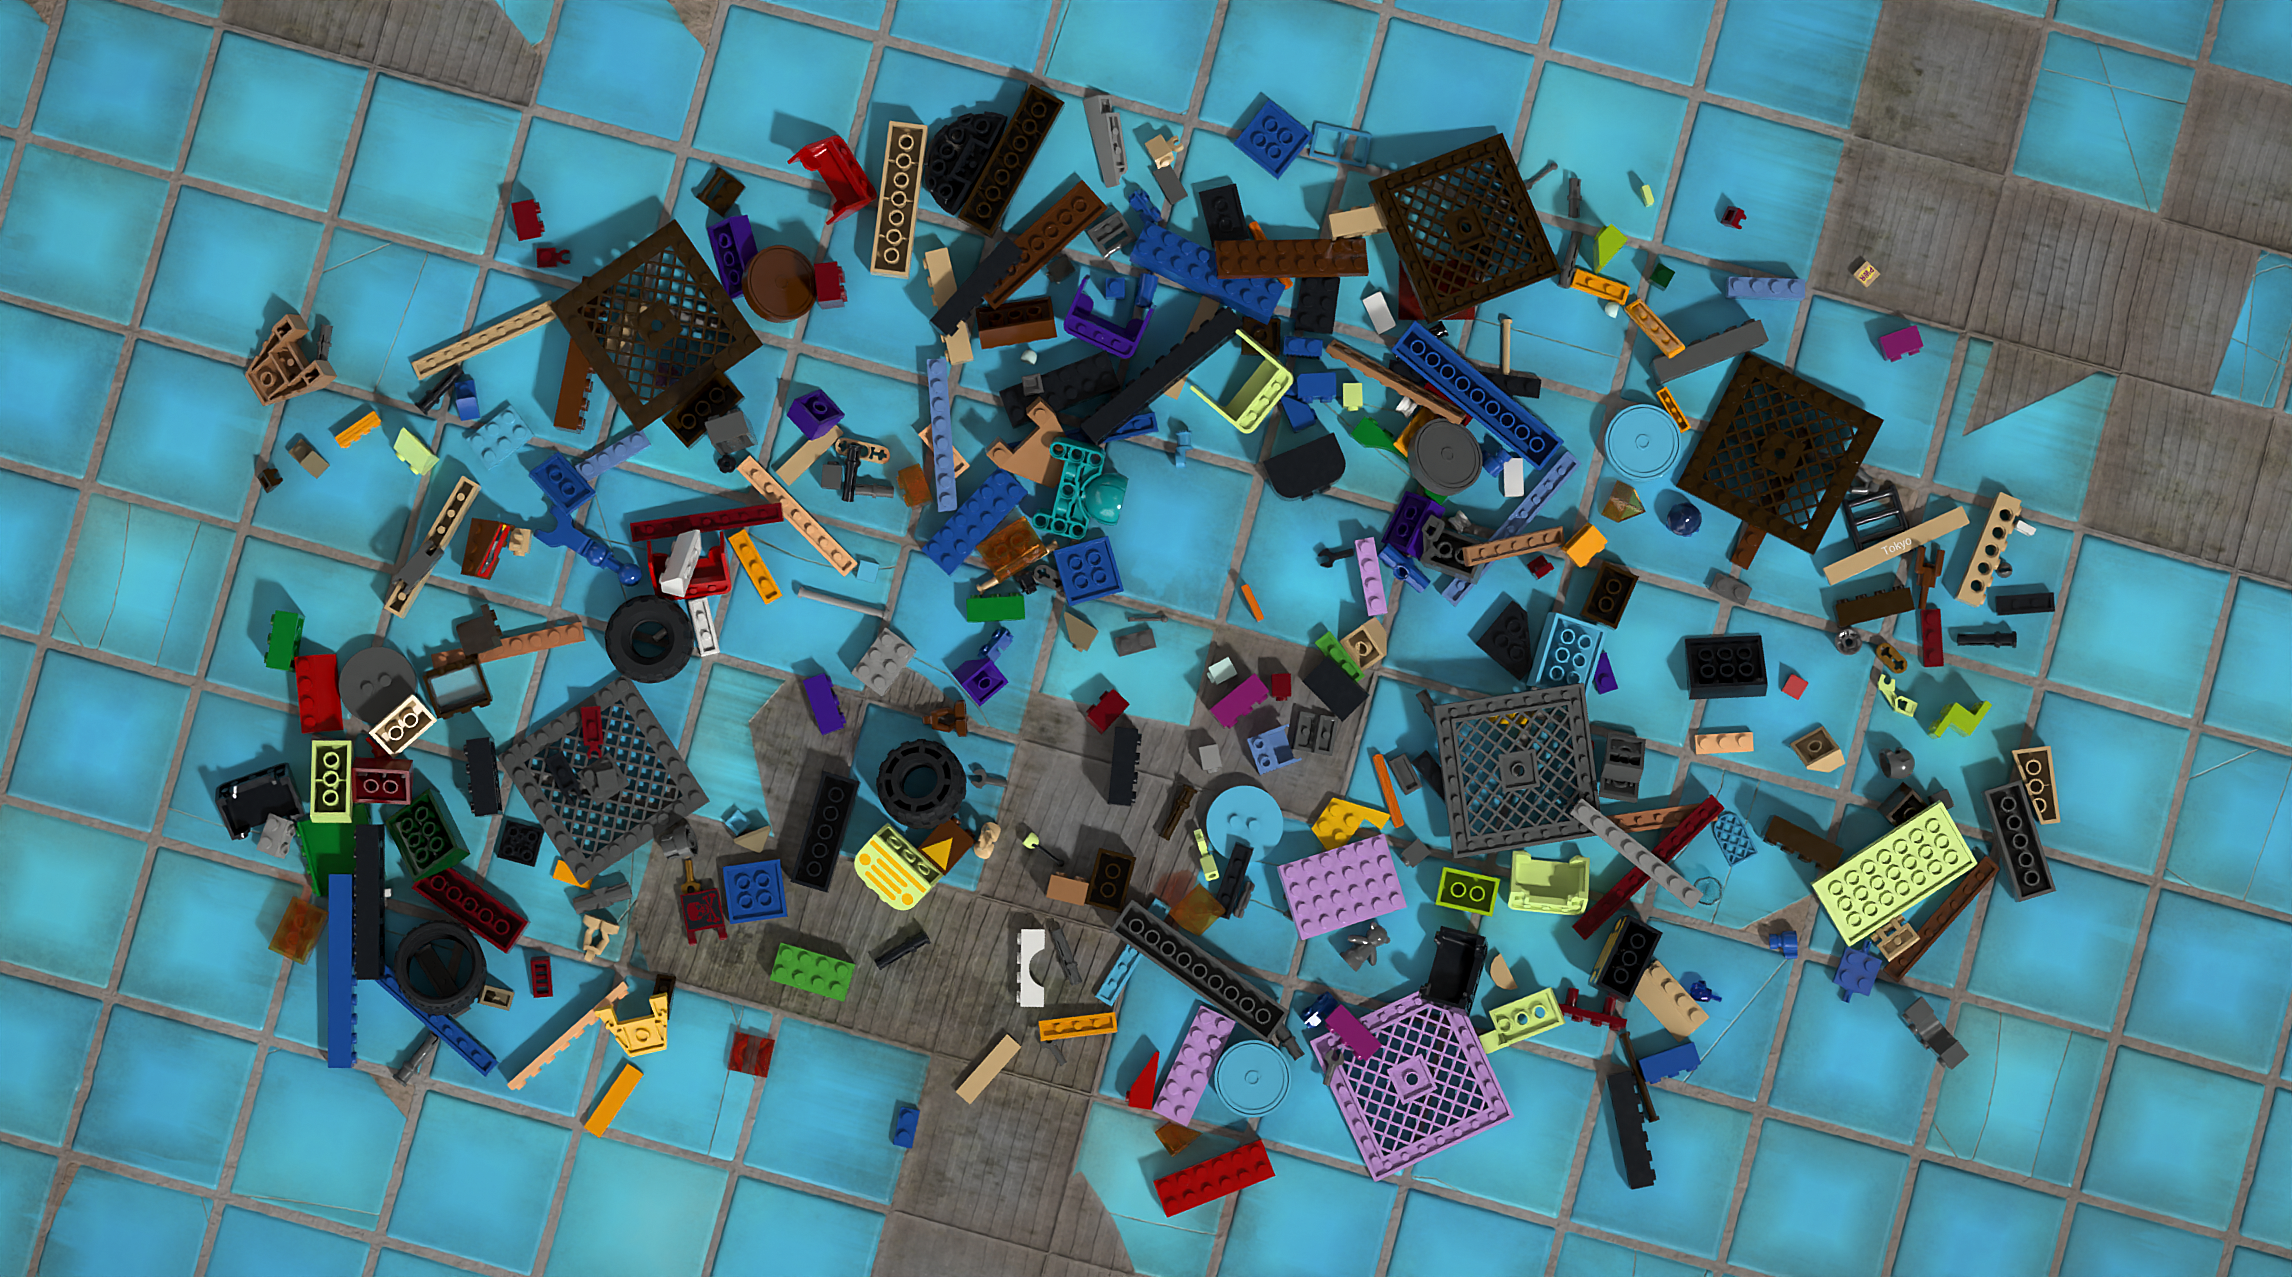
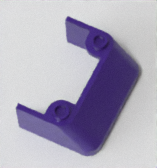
M1087 274L1082 279L1065 318L1064 330L1070 335L1121 358H1130L1135 353L1147 329L1156 305L1153 304L1149 308L1145 320L1134 318L1128 322L1126 328H1122L1091 313L1094 307L1093 299L1083 293L1090 278V275Z

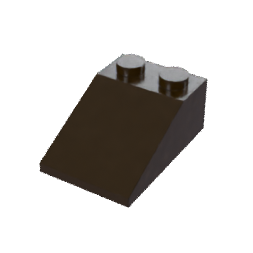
M1902 782L1876 810L1896 828L1929 806L1911 787Z

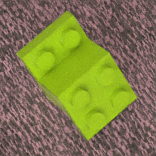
M1987 700L1975 702L1969 711L1957 702L1945 704L1939 712L1940 718L1934 720L1928 727L1930 731L1927 735L1932 739L1940 738L1947 727H1950L1962 737L1970 736L1992 704Z

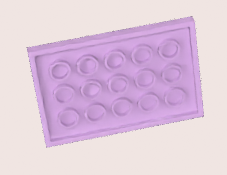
M1384 834L1277 867L1300 941L1407 907Z

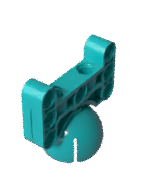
M1055 437L1051 442L1049 452L1054 458L1065 460L1053 510L1047 508L1037 509L1032 518L1033 526L1042 531L1081 539L1086 534L1090 517L1104 525H1117L1129 478L1115 472L1102 474L1106 456L1105 450L1102 447L1065 437ZM1060 444L1063 446L1064 449L1058 451L1055 449L1054 445ZM1074 449H1079V450H1081V451H1082V455H1079V456H1078V455H1075V454L1073 453V450H1074ZM1098 454L1101 459L1094 460L1091 455ZM1085 466L1084 472H1083V476H1082V479H1081V477H1080L1081 469ZM1071 485L1074 490L1067 491L1064 486ZM1076 502L1074 512H1071L1072 506ZM1037 516H1044L1046 521L1040 522ZM1061 520L1064 522L1065 525L1059 527L1056 525L1055 521ZM1080 525L1083 531H1076L1074 526Z

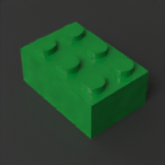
M279 610L272 614L270 624L273 625L272 633L268 634L267 639L269 651L264 656V663H266L267 668L296 673L294 657L299 655L305 616Z

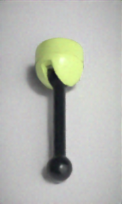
M1033 832L1022 843L1030 849L1037 847L1054 860L1058 867L1064 866L1063 860L1057 859L1039 845V838Z

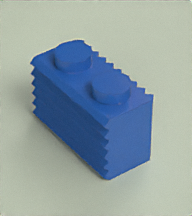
M1285 336L1283 356L1320 360L1323 339Z

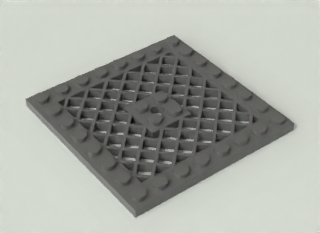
M624 675L497 756L580 885L597 876L710 802L632 680ZM621 700L624 705L615 704V703H617L618 701ZM600 705L601 712L610 707L609 716L601 715V718L608 719L606 729H602L605 732L604 744H600L602 745V757L599 758L598 755L591 754V757L598 758V760L588 766L589 759L587 753L577 751L579 741L584 742V739L580 738L582 730L581 707ZM614 706L624 708L622 719L612 717ZM627 710L634 721L625 720ZM611 720L621 722L619 732L609 730ZM624 723L634 724L632 735L622 733ZM637 727H639L645 737L636 736ZM578 728L576 737L568 736L569 733ZM608 733L618 735L616 745L606 743ZM622 736L631 737L629 748L620 746ZM562 738L560 748L551 746ZM566 738L575 740L573 750L564 749ZM635 738L645 740L643 751L633 749ZM648 742L655 753L646 752ZM606 746L615 748L614 757H612L610 752L604 755ZM550 748L559 750V752L573 753L569 765L572 771L573 767L583 769L577 773L580 778L577 780L580 782L579 787L581 791L583 785H585L590 795L584 794L586 798H591L589 809L580 808V799L577 793L568 791L569 794L577 796L575 806L570 807V805H566L565 796H563L562 804L552 802L554 791H561L555 788L556 781L554 778L552 787L542 786L544 775L553 777L551 773L545 772V759L548 758ZM546 749L544 758L535 756ZM619 749L629 751L627 761L617 760ZM632 752L642 754L640 764L630 762ZM576 754L586 756L584 766L574 765ZM645 754L655 756L653 767L643 765ZM658 758L665 769L657 768ZM533 759L543 761L541 771L532 770ZM529 760V765L527 767L525 762ZM616 762L626 764L624 774ZM629 765L639 767L637 777L627 776ZM616 768L619 788L600 791L596 772ZM642 768L652 770L650 780L641 779ZM656 771L666 772L664 783L654 781ZM531 772L540 774L539 783H537ZM669 775L677 786L667 784ZM627 778L636 780L634 791L625 789L631 785ZM640 781L649 783L648 793L638 792ZM653 784L663 786L661 796L651 795ZM666 787L676 788L674 799L664 797ZM541 788L551 790L549 800ZM679 790L683 795L680 798H678ZM620 792L618 801L609 800V798ZM623 792L633 793L631 804L621 802ZM637 794L647 796L645 807L635 805ZM650 797L660 799L658 810L648 808ZM663 800L672 802L662 809ZM594 801L598 806L604 802L602 812L592 810ZM607 802L617 804L615 815L605 813ZM552 804L561 806L559 815ZM621 805L630 807L629 817L619 816ZM565 807L574 809L572 820L563 818ZM634 808L644 810L642 820L632 818ZM578 810L588 812L586 822L576 821ZM647 810L657 812L646 819ZM591 813L601 814L599 825L589 823ZM604 816L614 817L612 828L602 826ZM618 818L628 820L626 831L616 829ZM563 821L572 822L570 832ZM631 821L640 823L636 827L629 830ZM575 823L585 825L583 836L573 834ZM588 826L598 828L596 838L586 837ZM602 829L611 830L609 841L600 839ZM615 832L625 833L613 841ZM573 837L582 838L580 847ZM586 839L595 841L593 852L583 850ZM599 842L608 844L597 851ZM583 853L592 854V855H591L590 857L586 858Z
M1584 683L1433 706L1452 856L1454 859L1597 836L1576 818L1565 813L1570 804L1573 806L1576 804L1573 800L1577 795L1578 800L1580 798L1584 799L1600 812ZM1554 707L1549 714L1542 710ZM1558 709L1565 714L1560 722L1553 718ZM1535 710L1530 717L1524 713ZM1539 712L1546 716L1541 725L1534 721ZM1516 713L1512 720L1505 716ZM1520 715L1527 719L1522 728L1515 723ZM1497 716L1493 723L1486 719L1488 717ZM1502 718L1509 722L1504 731L1496 726ZM1479 719L1474 726L1468 722V720ZM1567 719H1568L1569 730H1568L1565 726H1563V724L1565 723V721H1566ZM1550 720L1557 725L1552 733L1544 728ZM1483 721L1490 725L1485 734L1478 730ZM1531 723L1538 727L1533 736L1526 732ZM1464 724L1472 728L1466 737L1459 732ZM1512 726L1519 730L1514 739L1507 734ZM1560 728L1567 732L1562 741L1555 737ZM1494 729L1501 733L1496 742L1488 737ZM1475 731L1482 736L1477 745L1470 741ZM1542 731L1549 736L1543 744L1536 739ZM1523 734L1530 738L1525 747L1518 743ZM1457 735L1464 739L1460 746ZM1504 737L1511 741L1506 750L1499 746ZM1569 738L1571 741V748L1566 745V742L1569 740ZM1552 739L1559 743L1554 752L1547 748ZM1485 740L1493 744L1487 753L1480 748ZM1467 742L1474 747L1469 756L1461 751ZM1533 742L1541 747L1537 753L1535 748L1529 749ZM1515 745L1522 749L1510 752ZM1563 747L1570 752L1565 760L1557 755ZM1496 748L1503 752L1496 754L1497 760L1491 757ZM1544 750L1551 754L1546 763L1539 759ZM1477 751L1485 755L1479 764L1472 759ZM1460 754H1461L1463 757L1466 758V760L1464 761V763H1463L1462 765H1461ZM1572 756L1574 768L1570 764H1568ZM1555 758L1562 763L1556 771L1549 766ZM1488 759L1495 763L1490 772L1483 768ZM1537 761L1543 765L1539 773ZM1469 762L1477 766L1471 775L1464 770ZM1517 765L1523 767V772L1519 776L1514 774V768ZM1565 766L1572 770L1567 779L1560 775ZM1497 769L1499 771V779L1493 775ZM1546 769L1554 773L1548 782L1541 777ZM1480 770L1487 774L1482 783L1475 779ZM1462 773L1469 777L1465 784ZM1574 776L1576 779V786L1570 782ZM1557 777L1564 781L1559 790L1552 786ZM1490 778L1498 782L1492 791L1485 786ZM1472 780L1479 785L1474 794L1467 790ZM1540 781H1542L1546 785L1539 793L1534 788L1540 787ZM1568 785L1575 789L1569 798L1562 793ZM1500 787L1501 792H1507L1503 799L1496 795ZM1549 788L1556 792L1551 801L1544 797ZM1482 789L1490 793L1484 802L1477 797ZM1526 789L1522 796L1515 792ZM1530 791L1538 795L1532 804L1525 799ZM1465 792L1471 796L1467 803ZM1512 794L1519 798L1514 807L1506 802ZM1559 796L1567 800L1561 809L1554 804ZM1493 797L1500 801L1495 810L1488 806ZM1541 799L1548 803L1543 812L1536 808ZM1474 800L1482 804L1476 813L1469 808ZM1522 802L1530 806L1524 815L1517 810ZM1504 805L1511 809L1505 818L1498 813ZM1551 807L1559 811L1553 820L1546 815ZM1485 808L1492 812L1487 821L1480 817ZM1533 809L1540 814L1535 823L1528 819ZM1468 812L1474 815L1470 822L1468 820ZM1514 813L1522 817L1516 826L1509 821ZM1562 815L1569 819L1564 821H1558ZM1495 816L1503 820L1497 829L1490 824ZM1477 818L1484 823L1479 832L1472 828ZM1543 818H1545V819H1547L1549 822H1551V823L1540 824V822L1543 820ZM1525 820L1532 825L1521 827ZM1506 824H1508V825H1510L1512 828H1514V829L1502 830V829L1505 827ZM1487 827H1490L1492 830L1495 831V832L1484 833V831L1487 829ZM1470 830L1476 835H1470Z

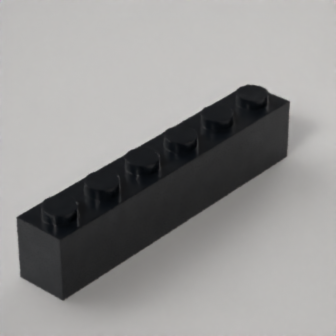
M1006 236L930 319L929 324L945 339L948 335L952 337L959 330L957 325L961 321L965 323L972 315L970 311L974 307L978 309L985 301L983 297L987 293L990 295L998 287L995 285L998 280L1001 279L1003 281L1010 274L1008 269L1012 265L1016 267L1021 262L1023 251Z
M1629 1070L1608 1074L1606 1077L1629 1189L1653 1186L1656 1174L1655 1170L1650 1167L1652 1154L1646 1147V1142L1649 1141L1647 1132L1643 1131L1642 1123H1645L1643 1112H1639L1638 1104H1641L1639 1093H1635L1634 1086L1637 1085L1635 1074H1631Z

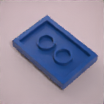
M559 452L529 472V477L565 516H568L596 494L595 490Z

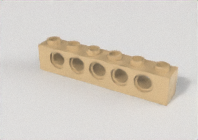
M2002 492L1996 494L1955 595V600L1974 608L1979 607V604L1983 605L1986 594H1984L1986 587L1991 586L1994 578L1991 576L1994 569L1997 570L2001 561L1998 557L2007 547L2008 542L2005 541L2007 535H2011L2015 527L2013 520L2021 512V500ZM2001 510L2007 512V520H2002L2000 518L1999 514ZM1994 528L2000 530L2001 536L1999 538L1993 536L1992 531ZM1986 546L1993 548L1994 553L1992 556L1986 554ZM1980 563L1985 564L1987 568L1985 573L1979 572L1978 565ZM1972 581L1979 583L1978 591L1972 590Z

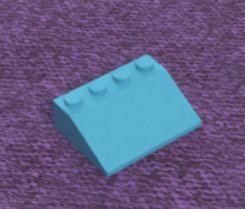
M1548 612L1526 685L1536 689L1582 682L1584 683L1587 701L1608 629L1556 612Z

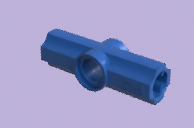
M1389 543L1378 552L1377 556L1393 570L1395 578L1405 580L1418 593L1423 592L1430 584L1431 580L1415 567L1413 559L1408 556H1402Z

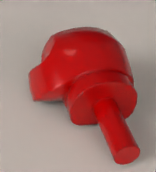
M370 737L365 739L373 748L371 752L375 758L393 759L379 744L376 745Z

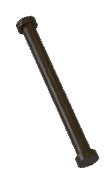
M1628 1031L1620 1034L1619 1038H1622L1633 1073L1635 1074L1649 1116L1648 1122H1655L1660 1120V1118L1656 1115L1629 1038L1630 1032Z

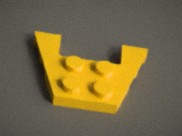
M1333 797L1311 830L1325 849L1329 851L1345 846L1364 819L1381 830L1391 815Z
M667 992L650 996L649 1001L654 1012L651 1015L618 1021L612 1005L595 1008L594 1013L606 1024L607 1030L610 1029L614 1034L615 1040L629 1057L665 1050L668 1045Z

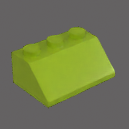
M1612 224L1608 227L1604 225L1594 237L1593 264L1596 275L1628 240Z

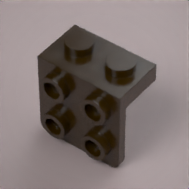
M488 603L480 606L483 616L456 626L466 657H472L503 646L500 636H503L501 628L495 624V621L498 620L495 610H490Z

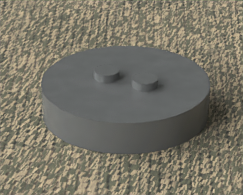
M1445 418L1431 420L1420 427L1409 441L1407 455L1410 469L1418 482L1435 494L1442 496L1459 494L1472 486L1481 473L1482 453L1474 435L1461 423L1459 425L1451 423Z
M370 647L359 651L347 661L340 675L339 692L344 706L353 716L364 722L378 724L411 694L417 696L418 679L412 664L402 654L385 647Z

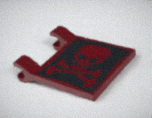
M718 888L680 895L689 946L697 944L695 931L716 927L718 928L719 939H727L728 936Z

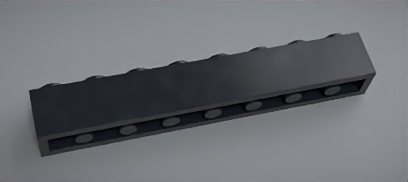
M358 824L354 829V839L356 840V848L354 849V858L356 859V867L354 868V877L356 878V886L354 888V896L356 898V906L354 907V916L356 917V925L354 927V935L356 936V944L354 946L356 964L354 966L356 980L385 979V824Z

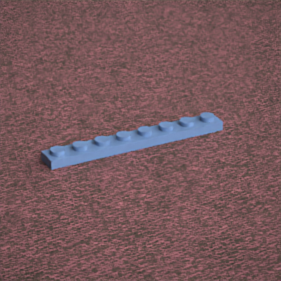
M946 358L927 359L938 512L957 511Z

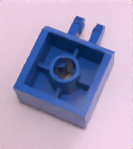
M1336 372L1300 374L1297 377L1296 383H1293L1284 395L1297 396V401H1301L1304 404L1313 403V400H1320V403H1331L1332 399H1335L1337 395Z

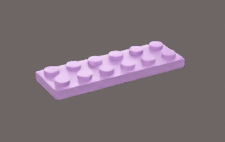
M1202 1005L1200 1006L1152 1111L1186 1127L1188 1126L1236 1021Z

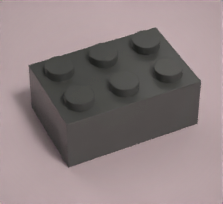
M1443 529L1438 541L1433 542L1434 547L1442 555L1441 558L1437 556L1432 557L1431 560L1436 562L1435 568L1426 564L1423 556H1421L1420 561L1426 568L1477 585L1485 563L1465 566L1462 547L1484 542Z

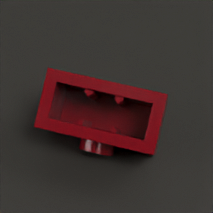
M535 198L511 203L519 241L542 237V232H545V225L539 219L538 213H541L540 203L536 202Z
M1114 689L1110 692L1106 690L1099 697L1101 702L1097 706L1093 704L1086 711L1088 715L1085 720L1101 735L1130 705Z

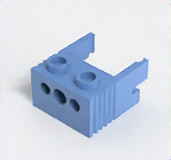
M1289 724L1246 739L1259 776L1302 760L1301 757L1299 759L1294 758L1284 729L1289 727Z

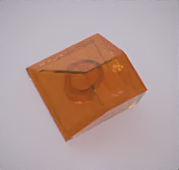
M1199 883L1169 914L1181 927L1199 937L1226 910Z

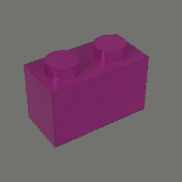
M1916 325L1877 339L1885 361L1890 359L1891 362L1902 359L1901 355L1907 353L1909 356L1920 353L1919 349L1924 347Z

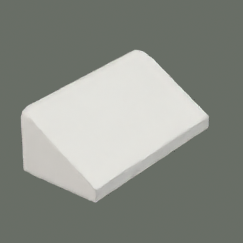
M1381 291L1362 300L1378 335L1396 327V323Z

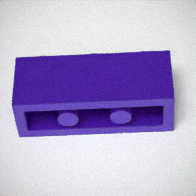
M823 673L803 680L821 734L824 736L845 728L844 723H847L843 712L839 713L837 707L840 705L837 694L833 695L831 687H834L831 677H827Z

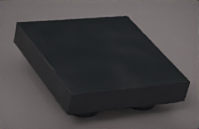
M507 820L497 858L535 867L545 830Z

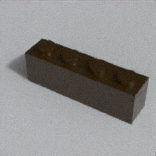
M1904 585L1892 587L1893 591L1887 593L1883 589L1875 591L1874 596L1867 597V594L1855 596L1856 600L1848 601V598L1837 600V604L1832 606L1837 627H1846L1915 610L1910 587L1904 588Z

